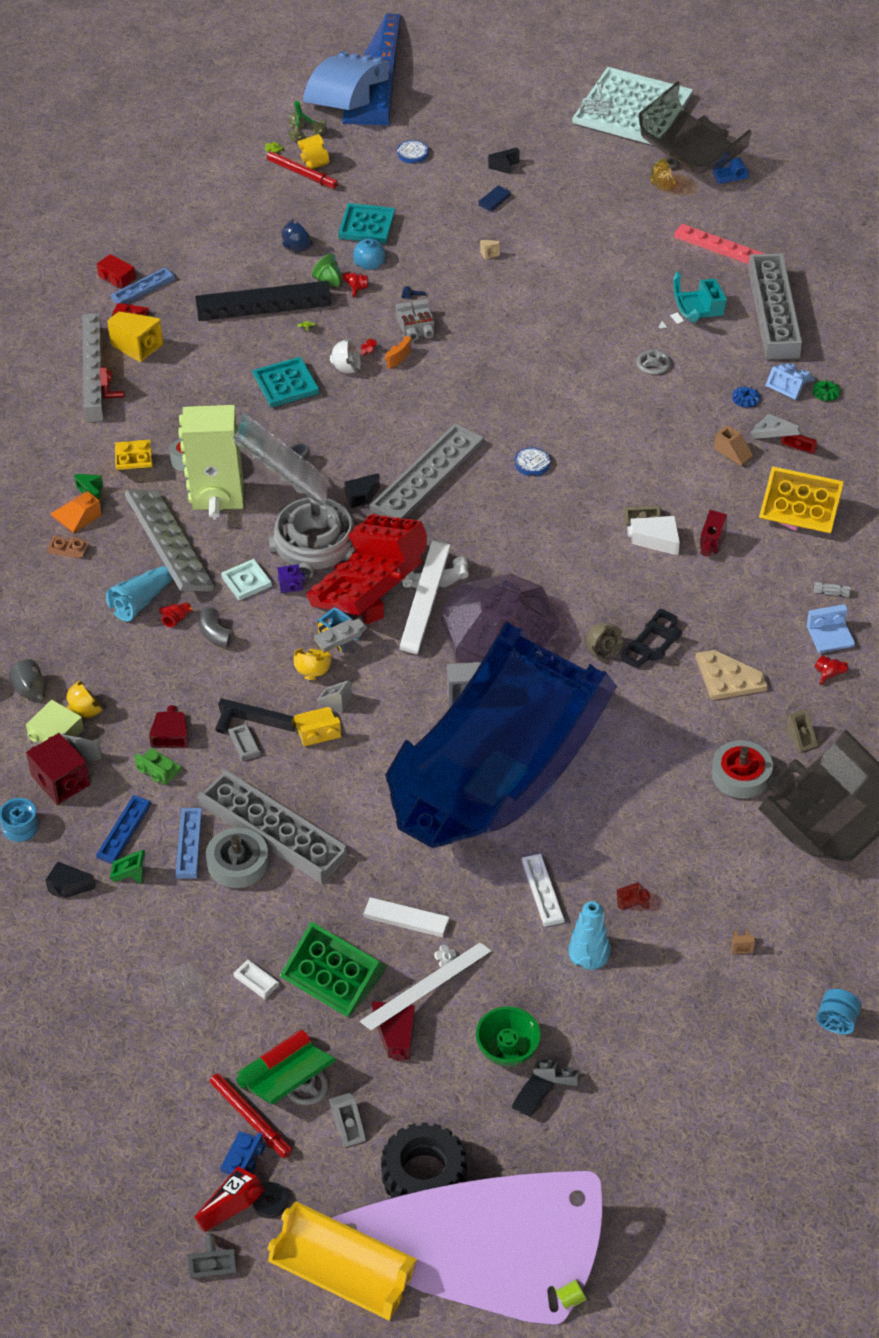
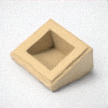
M480 240V252L483 257L489 259L500 256V242Z

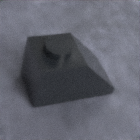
M61 862L56 863L45 879L49 893L53 896H62L64 898L94 890L96 887L94 875Z

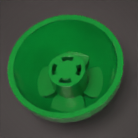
M510 1006L495 1008L480 1019L476 1028V1041L479 1050L485 1058L499 1066L513 1067L523 1064L534 1055L539 1046L541 1036L539 1025L531 1014L520 1008Z

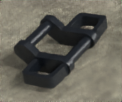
M659 609L652 619L646 623V628L635 640H632L621 653V661L639 668L648 660H662L666 655L665 652L674 641L683 635L682 631L675 627L677 616L664 609ZM663 617L671 621V624L667 628L657 623V620ZM651 632L666 639L660 647L652 649L642 643ZM633 651L643 657L635 660L629 657L628 654Z

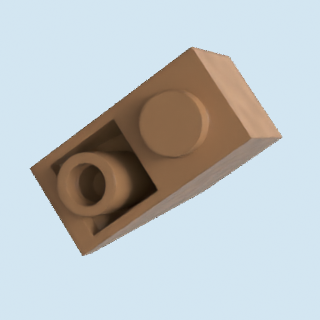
M726 425L716 433L714 449L742 466L753 457L740 432Z

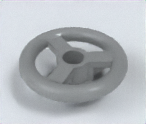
M658 350L645 351L638 356L636 361L637 367L642 372L650 375H659L666 372L671 364L670 358ZM647 356V360L642 363V359ZM661 357L665 360V364L661 362ZM650 366H651V367H658V368H660V369L651 370V369H648L647 367H650Z
M321 1071L316 1074L322 1082L321 1091H318L314 1086V1076L305 1082L309 1084L303 1083L287 1094V1096L293 1102L300 1105L315 1104L326 1095L328 1079ZM299 1091L309 1092L314 1097L303 1099L294 1093Z

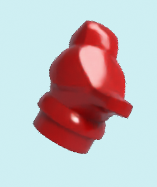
M349 271L343 274L344 281L353 290V297H356L360 289L368 288L367 275H358L356 272L351 273Z
M187 602L159 608V612L163 614L161 618L162 623L170 628L177 625L179 621L183 620L187 614L193 611L191 605Z
M824 655L817 660L814 666L818 672L822 673L820 685H823L827 679L846 673L849 669L848 661L831 660Z

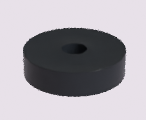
M275 1182L261 1184L264 1191L252 1204L254 1211L263 1218H276L280 1216L288 1206L287 1191L282 1185ZM268 1198L274 1199L272 1202L266 1201Z

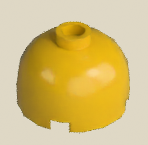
M304 648L294 650L293 662L295 669L300 674L305 675V679L316 680V677L323 676L330 669L332 654H329V652L323 653L322 650L309 649V651L303 652Z
M79 680L67 692L66 699L69 704L67 709L84 719L92 718L102 712L103 709L91 691L84 687L85 684Z

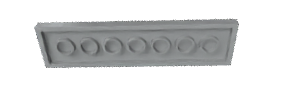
M455 423L370 504V510L381 516L406 519L483 444L484 438Z
M127 489L125 493L126 499L179 590L211 592L214 584L159 492L154 490Z

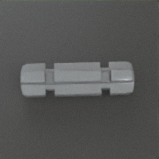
M815 582L814 592L820 594L824 592V594L835 596L841 594L842 597H849L851 587L844 585L840 587L841 585L829 583L823 585L822 582Z

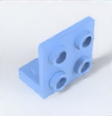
M780 364L772 367L765 386L796 400L799 397L803 384L814 381L815 377L811 376L809 371L796 369L794 364Z
M845 604L809 611L806 626L818 653L854 647V640L845 623L847 615Z

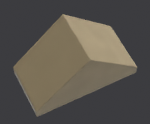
M808 709L789 714L786 733L799 752L817 747L818 744Z

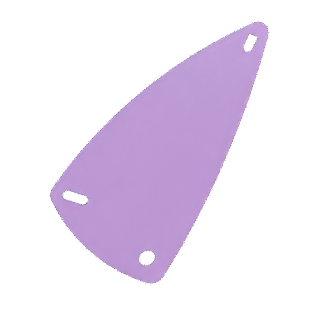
M591 1171L549 1172L489 1178L395 1197L337 1215L332 1219L343 1224L354 1223L357 1226V1231L416 1258L417 1262L409 1286L417 1290L519 1320L555 1325L560 1324L566 1319L574 1305L565 1310L557 1295L559 1309L557 1312H551L547 1289L550 1286H554L557 1290L576 1279L580 1289L583 1290L594 1263L600 1237L602 1220L601 1182L599 1177ZM575 1190H580L585 1195V1202L579 1207L573 1206L569 1201L571 1192Z

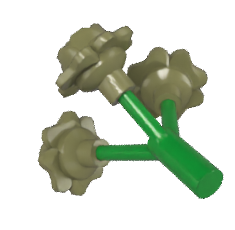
M295 101L294 114L291 113L288 119L290 127L294 128L291 132H287L290 140L297 142L306 137L300 131L301 127H305L306 120L314 127L313 135L325 134L327 130L326 121L320 120L316 122L302 112L300 102Z

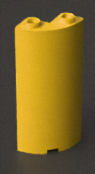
M297 1201L290 1208H286L281 1218L283 1221L282 1232L276 1239L273 1238L268 1245V1262L390 1321L404 1297L402 1294L406 1285H409L417 1259Z

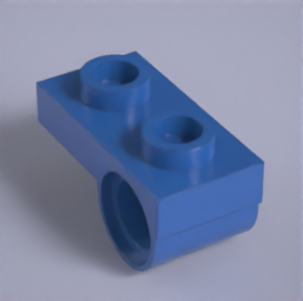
M734 158L727 167L713 169V175L718 184L749 177L748 169L741 158Z

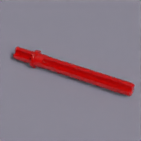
M274 152L267 154L268 161L312 179L321 186L325 185L332 189L338 186V180L329 177L326 173L317 172Z
M219 1073L213 1074L209 1080L210 1084L257 1132L263 1134V1138L269 1148H273L283 1159L286 1156L289 1157L293 1149L282 1139V1135L279 1132L276 1133Z

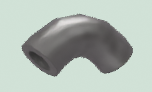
M204 607L199 619L202 635L211 643L228 648L232 638V630L218 625L220 614L215 608Z

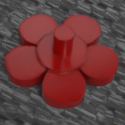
M369 338L366 340V344L363 343L360 349L363 356L374 351L373 347L377 345L376 340Z

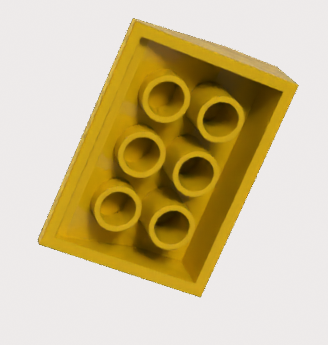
M772 466L759 519L831 534L844 489V481Z

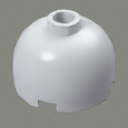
M353 339L338 342L332 350V355H330L331 364L344 374L358 372L356 367L360 369V353H356L355 348L357 344Z

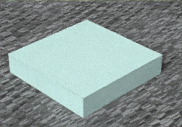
M254 559L221 573L222 579L239 601L272 586L270 579Z

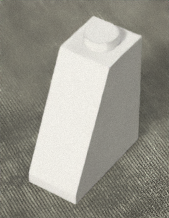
M674 516L631 519L630 526H627V535L631 537L632 544L678 555L680 542Z

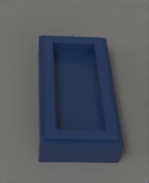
M498 185L479 200L478 206L492 212L511 196V191Z

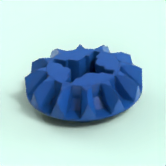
M738 386L737 390L733 391L732 399L735 404L741 407H753L759 403L760 394H758L757 389L753 390L752 386L750 388Z

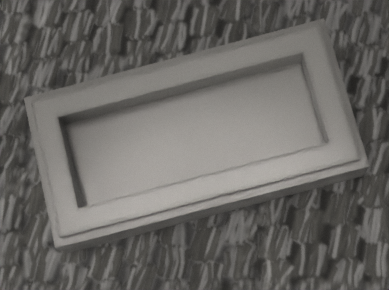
M247 724L228 729L242 761L260 756V750Z

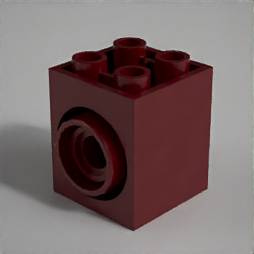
M60 732L26 752L31 777L56 805L90 786L86 761L75 747H72Z

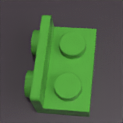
M150 748L143 756L138 753L134 756L135 766L141 773H147L155 782H161L165 786L181 772V766L153 748Z

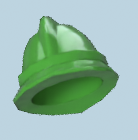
M331 253L320 259L313 268L312 277L319 282L328 281L330 287H339L341 272L336 256Z

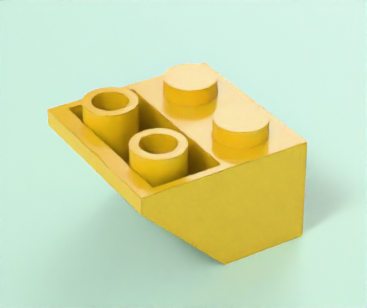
M150 439L115 442L116 470L153 467Z

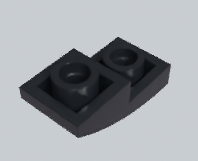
M534 1074L517 1095L512 1104V1109L531 1117L541 1107L542 1099L553 1089L554 1082Z

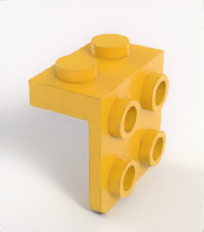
M330 707L294 716L295 725L303 747L341 738L339 718H334Z

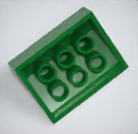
M311 921L279 977L349 1018L377 984L387 965Z

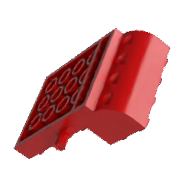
M376 514L369 515L364 522L355 526L354 530L348 534L356 553L350 555L347 561L334 565L336 570L326 575L320 583L314 585L306 593L311 606L329 610L336 607L342 612L357 615L363 613L422 563L420 556L427 544V534L422 521Z

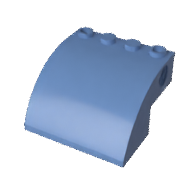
M339 52V55L327 58L316 67L307 83L303 102L346 110L370 104L369 85L388 80V61L383 60L382 57L371 58L370 55L361 57L357 53L349 55L348 52Z

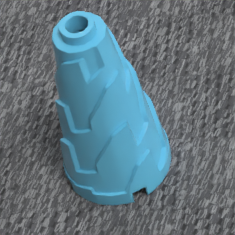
M161 566L154 570H149L138 577L135 576L127 581L120 582L107 590V604L110 609L112 607L115 608L116 611L113 614L122 621H130L139 614V611L151 603L153 598L162 592V589L172 581V576L166 566Z
M589 901L584 904L579 919L576 921L568 950L571 961L576 966L579 964L582 966V969L588 970L597 969L605 965L611 954V945L609 944L607 927L605 926L604 909L595 901Z

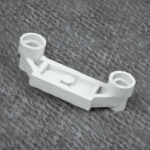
M457 557L453 560L454 568L444 569L440 587L453 585L457 580L466 579L469 576L467 558ZM413 571L410 572L402 580L403 586H412L417 589L422 573L415 574Z

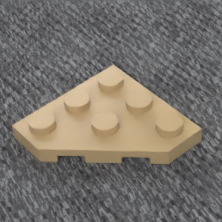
M716 650L696 653L695 658L711 700L767 691V684L761 671Z

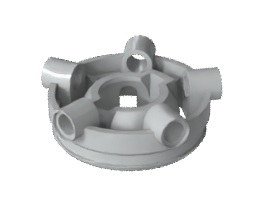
M308 497L294 501L279 513L275 521L274 535L269 536L270 552H278L280 557L291 565L299 564L300 571L305 573V578H311L314 569L334 566L343 560L347 561L350 555L356 553L348 536L355 527L354 517L343 505L328 498ZM312 513H320V516H313ZM287 523H289V525H288V535H289V537H290V542H289V543L286 541L285 527H284V525L287 524ZM330 527L331 530L327 533L317 536V548H310L308 546V536L303 534L305 531ZM349 527L348 532H343L340 536V532L344 531Z

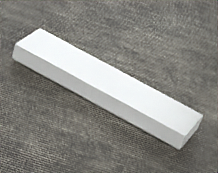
M542 854L523 857L522 864L544 927L564 923V917Z
M371 897L364 911V918L439 937H444L449 923L448 916Z

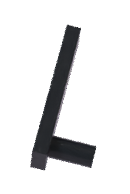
M223 698L218 703L221 715L215 731L221 734H226L232 717L294 732L296 727L294 716Z

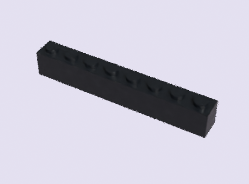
M328 281L195 296L198 321L331 306V293Z

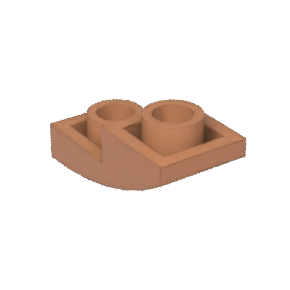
M53 535L47 552L80 558L84 556L89 542L73 536L68 540Z

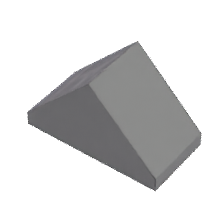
M347 680L325 688L317 702L343 713L352 700L351 682Z

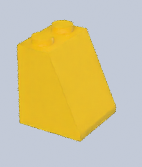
M118 312L107 320L111 346L139 362L145 360L164 345L161 319Z

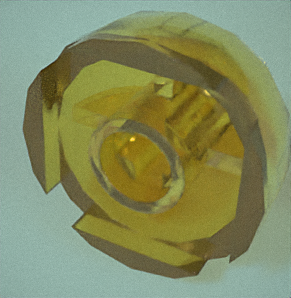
M666 157L655 162L651 168L652 175L649 176L652 185L656 184L657 188L662 191L676 188L677 185Z

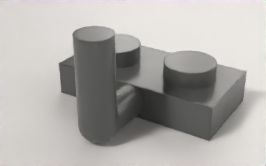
M208 1233L205 1236L206 1252L188 1254L190 1278L236 1273L234 1249L216 1251L215 1235L212 1233Z

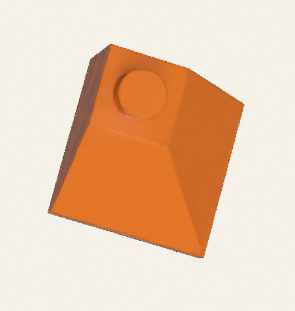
M88 491L77 495L50 513L53 518L72 533H76L102 515L100 501Z

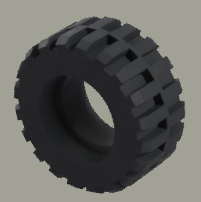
M421 1122L422 1125L418 1126L414 1123L408 1125V1129H399L397 1136L392 1135L382 1151V1183L387 1195H391L392 1199L428 1189L466 1182V1150L461 1145V1140L458 1136L454 1135L452 1137V1131L448 1128L443 1130L441 1125L434 1123L433 1126H430L428 1122ZM422 1155L435 1157L445 1165V1169L438 1176L431 1179L414 1178L408 1175L403 1167L412 1158Z

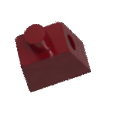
M709 510L700 536V553L703 556L710 557L712 552L716 554L719 552L726 536L727 514Z
M169 705L166 712L156 713L149 733L151 748H188L185 714L178 712L177 706Z

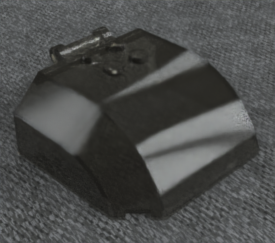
M678 81L639 112L638 117L642 138L694 174L716 170L727 165L748 147L752 133L751 130H748L735 142L731 143L726 139L729 131L720 128L708 120L707 116L703 115L697 120L684 111L678 99L680 82Z
M844 730L834 744L808 768L799 760L794 759L776 778H771L767 782L768 787L777 794L774 797L771 795L766 797L758 809L791 843L812 856L839 862H850L879 837V762L847 730ZM797 772L799 775L786 787L781 784L791 774Z

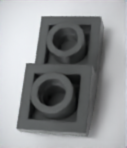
M551 1059L540 1060L533 1069L535 1075L558 1084L578 1086L581 1080V1070H574L572 1067H565L559 1070V1063L552 1062Z

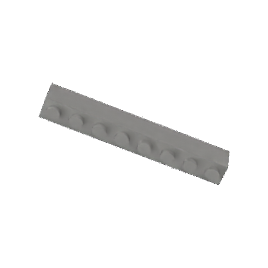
M82 314L86 422L104 421L103 391L99 368L102 367L100 314Z

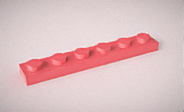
M681 224L674 233L675 238L749 264L750 255L765 254L685 224Z

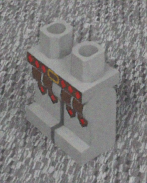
M427 299L412 301V305L410 302L395 304L396 318L404 333V337H411L412 341H416L418 336L422 335L427 339L434 337V319L430 313Z

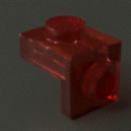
M639 882L617 889V904L620 910H625L639 904L644 909L649 908L650 893Z

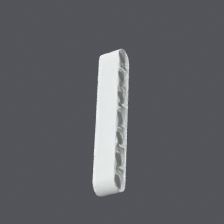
M432 539L399 650L416 655L419 653L451 543Z

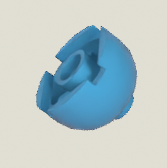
M364 239L355 246L353 261L356 266H361V269L373 270L379 268L382 263H385V249L379 241Z

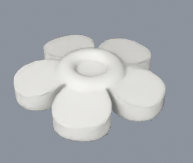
M447 945L440 946V951L435 952V958L441 960L439 962L440 967L445 966L456 957L455 950H449Z

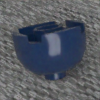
M291 219L282 229V244L287 250L291 249L294 252L305 251L313 245V241L309 242L307 231L300 223L297 222L295 224L293 223L294 219Z

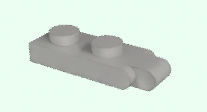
M360 618L354 621L349 619L315 635L314 640L323 653H326L361 636L367 626Z

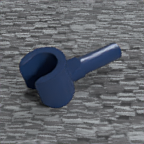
M405 286L401 297L409 299L411 295H425V291H415L409 286Z

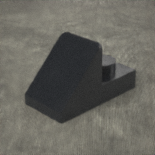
M516 147L489 154L488 168L510 174V165L519 163V149Z

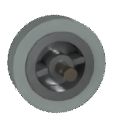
M240 827L226 829L215 835L206 849L207 866L211 877L217 883L226 887L243 888L259 881L268 869L269 859L266 842L260 834L251 829Z

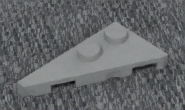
M767 414L761 422L755 425L750 435L753 439L800 435L802 431L800 426Z

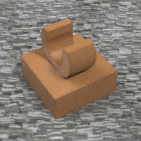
M745 930L743 936H738L737 931H734L731 944L732 954L753 953L755 945L754 935H750L749 931Z

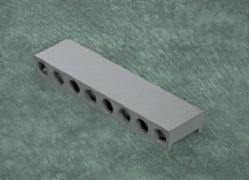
M225 769L221 771L222 775L203 793H198L199 806L233 828H247L257 832L265 840L269 851L321 884L348 858L346 845Z

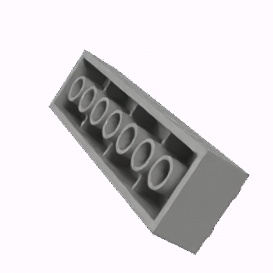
M783 253L752 254L749 256L748 273L765 359L800 358L802 341Z

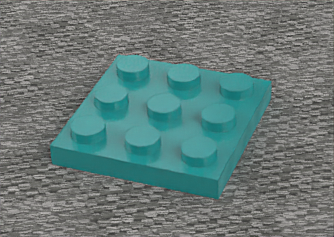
M348 203L338 232V239L355 241L374 239L382 244H386L395 216V208Z
M301 356L252 370L253 377L270 408L319 394V388Z

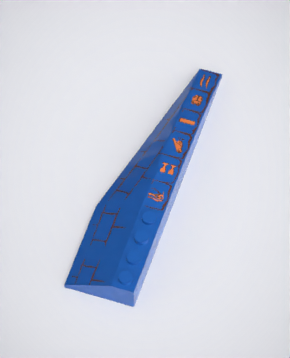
M386 14L364 53V55H370L371 58L382 57L383 60L388 61V80L369 85L370 104L351 110L344 109L342 124L389 125L401 14Z

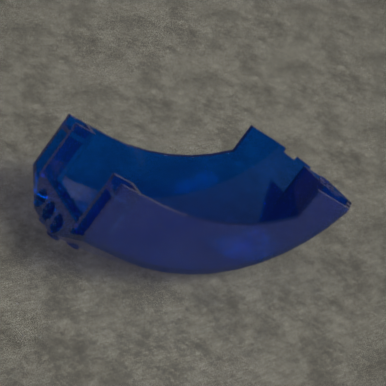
M505 621L476 672L449 710L415 746L410 741L405 740L387 770L385 777L390 790V798L393 810L395 811L398 830L435 849L494 832L510 825L529 811L562 775L588 738L615 692L617 685L607 672L595 668L592 664H589L587 669H584L533 643L522 628H517L511 625L510 622Z

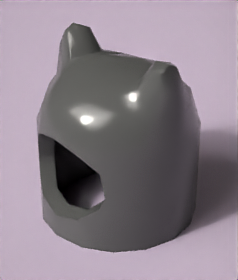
M23 660L16 663L9 671V678L17 693L25 698L44 700L43 691L46 683L37 662L34 660Z

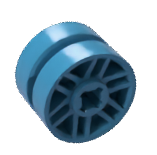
M14 798L1 806L0 823L6 838L11 841L22 842L31 839L39 829L36 808L30 800Z
M830 989L823 996L816 1020L825 1030L840 1035L850 1034L854 1031L862 1008L861 1001L848 991Z

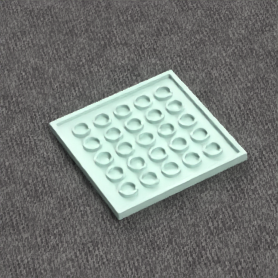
M607 67L573 116L572 123L659 147L693 95V89Z

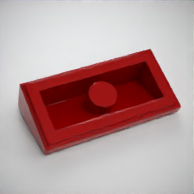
M803 435L782 436L781 443L811 454H814L818 448V442L815 439Z

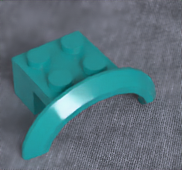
M678 271L675 273L673 278L674 296L680 312L689 322L695 323L699 318L724 315L727 298L716 278L700 280L698 291L681 292V275Z

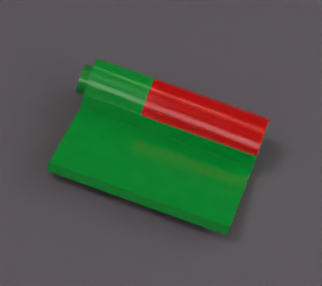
M300 1029L239 1070L236 1081L240 1088H246L251 1093L273 1105L336 1060L333 1056L314 1047L306 1032Z

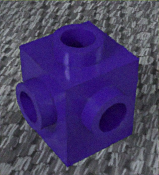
M299 564L277 567L281 593L303 590L302 583L306 582L305 573L300 571Z

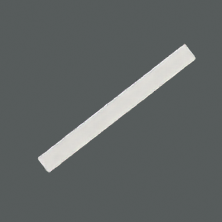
M478 943L360 1022L368 1029L373 1030L491 952V950L482 943Z

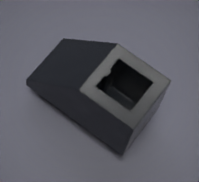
M379 473L344 482L345 495L351 508L370 503L380 488Z

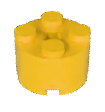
M320 134L297 141L299 149L302 150L300 154L303 163L305 162L306 167L314 170L329 164L328 152L323 146L324 142Z

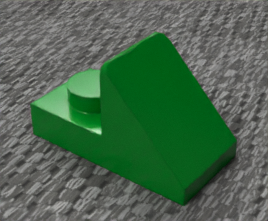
M75 474L76 488L81 493L88 491L101 504L100 489L103 488L102 476Z
M140 850L113 861L110 879L117 882L131 877L141 884L145 869L146 851Z

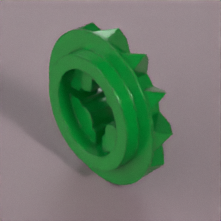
M826 379L823 382L819 380L818 383L814 384L813 394L822 401H833L840 396L841 389L839 384H834V381L828 382Z

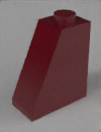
M372 1001V1013L387 1004V1002ZM409 1005L377 1026L388 1058L395 1061L410 1060L415 1005Z

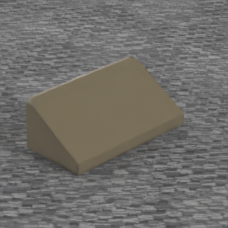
M660 505L624 507L625 525H630L631 519L661 517Z

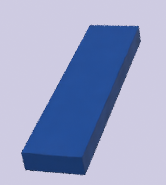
M135 795L132 796L97 852V859L111 864L119 859L152 805L150 800Z

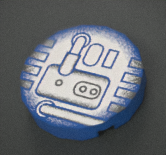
M418 140L404 141L397 148L398 158L409 164H414L417 161L420 163L428 157V146Z
M525 448L516 454L515 467L523 475L529 476V474H534V476H539L549 470L550 457L546 451L540 448Z

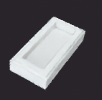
M250 960L244 962L234 972L235 978L263 999H266L279 987L277 980Z

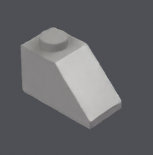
M350 1093L329 1099L333 1118L344 1147L366 1141L355 1098Z

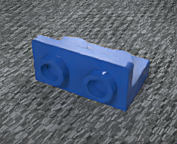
M239 1131L220 1167L221 1172L231 1175L237 1167L253 1173L256 1167L255 1160L265 1150L266 1143H264L263 1134L258 1132L255 1137Z

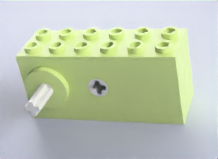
M235 405L183 407V414L179 415L180 426H182L179 427V439H183L181 441V452H185L183 454V465L187 466L184 468L185 478H188L186 480L187 491H190L188 493V501L192 503L193 510H209V517L216 520V517L220 515V510L242 509L244 506V478Z

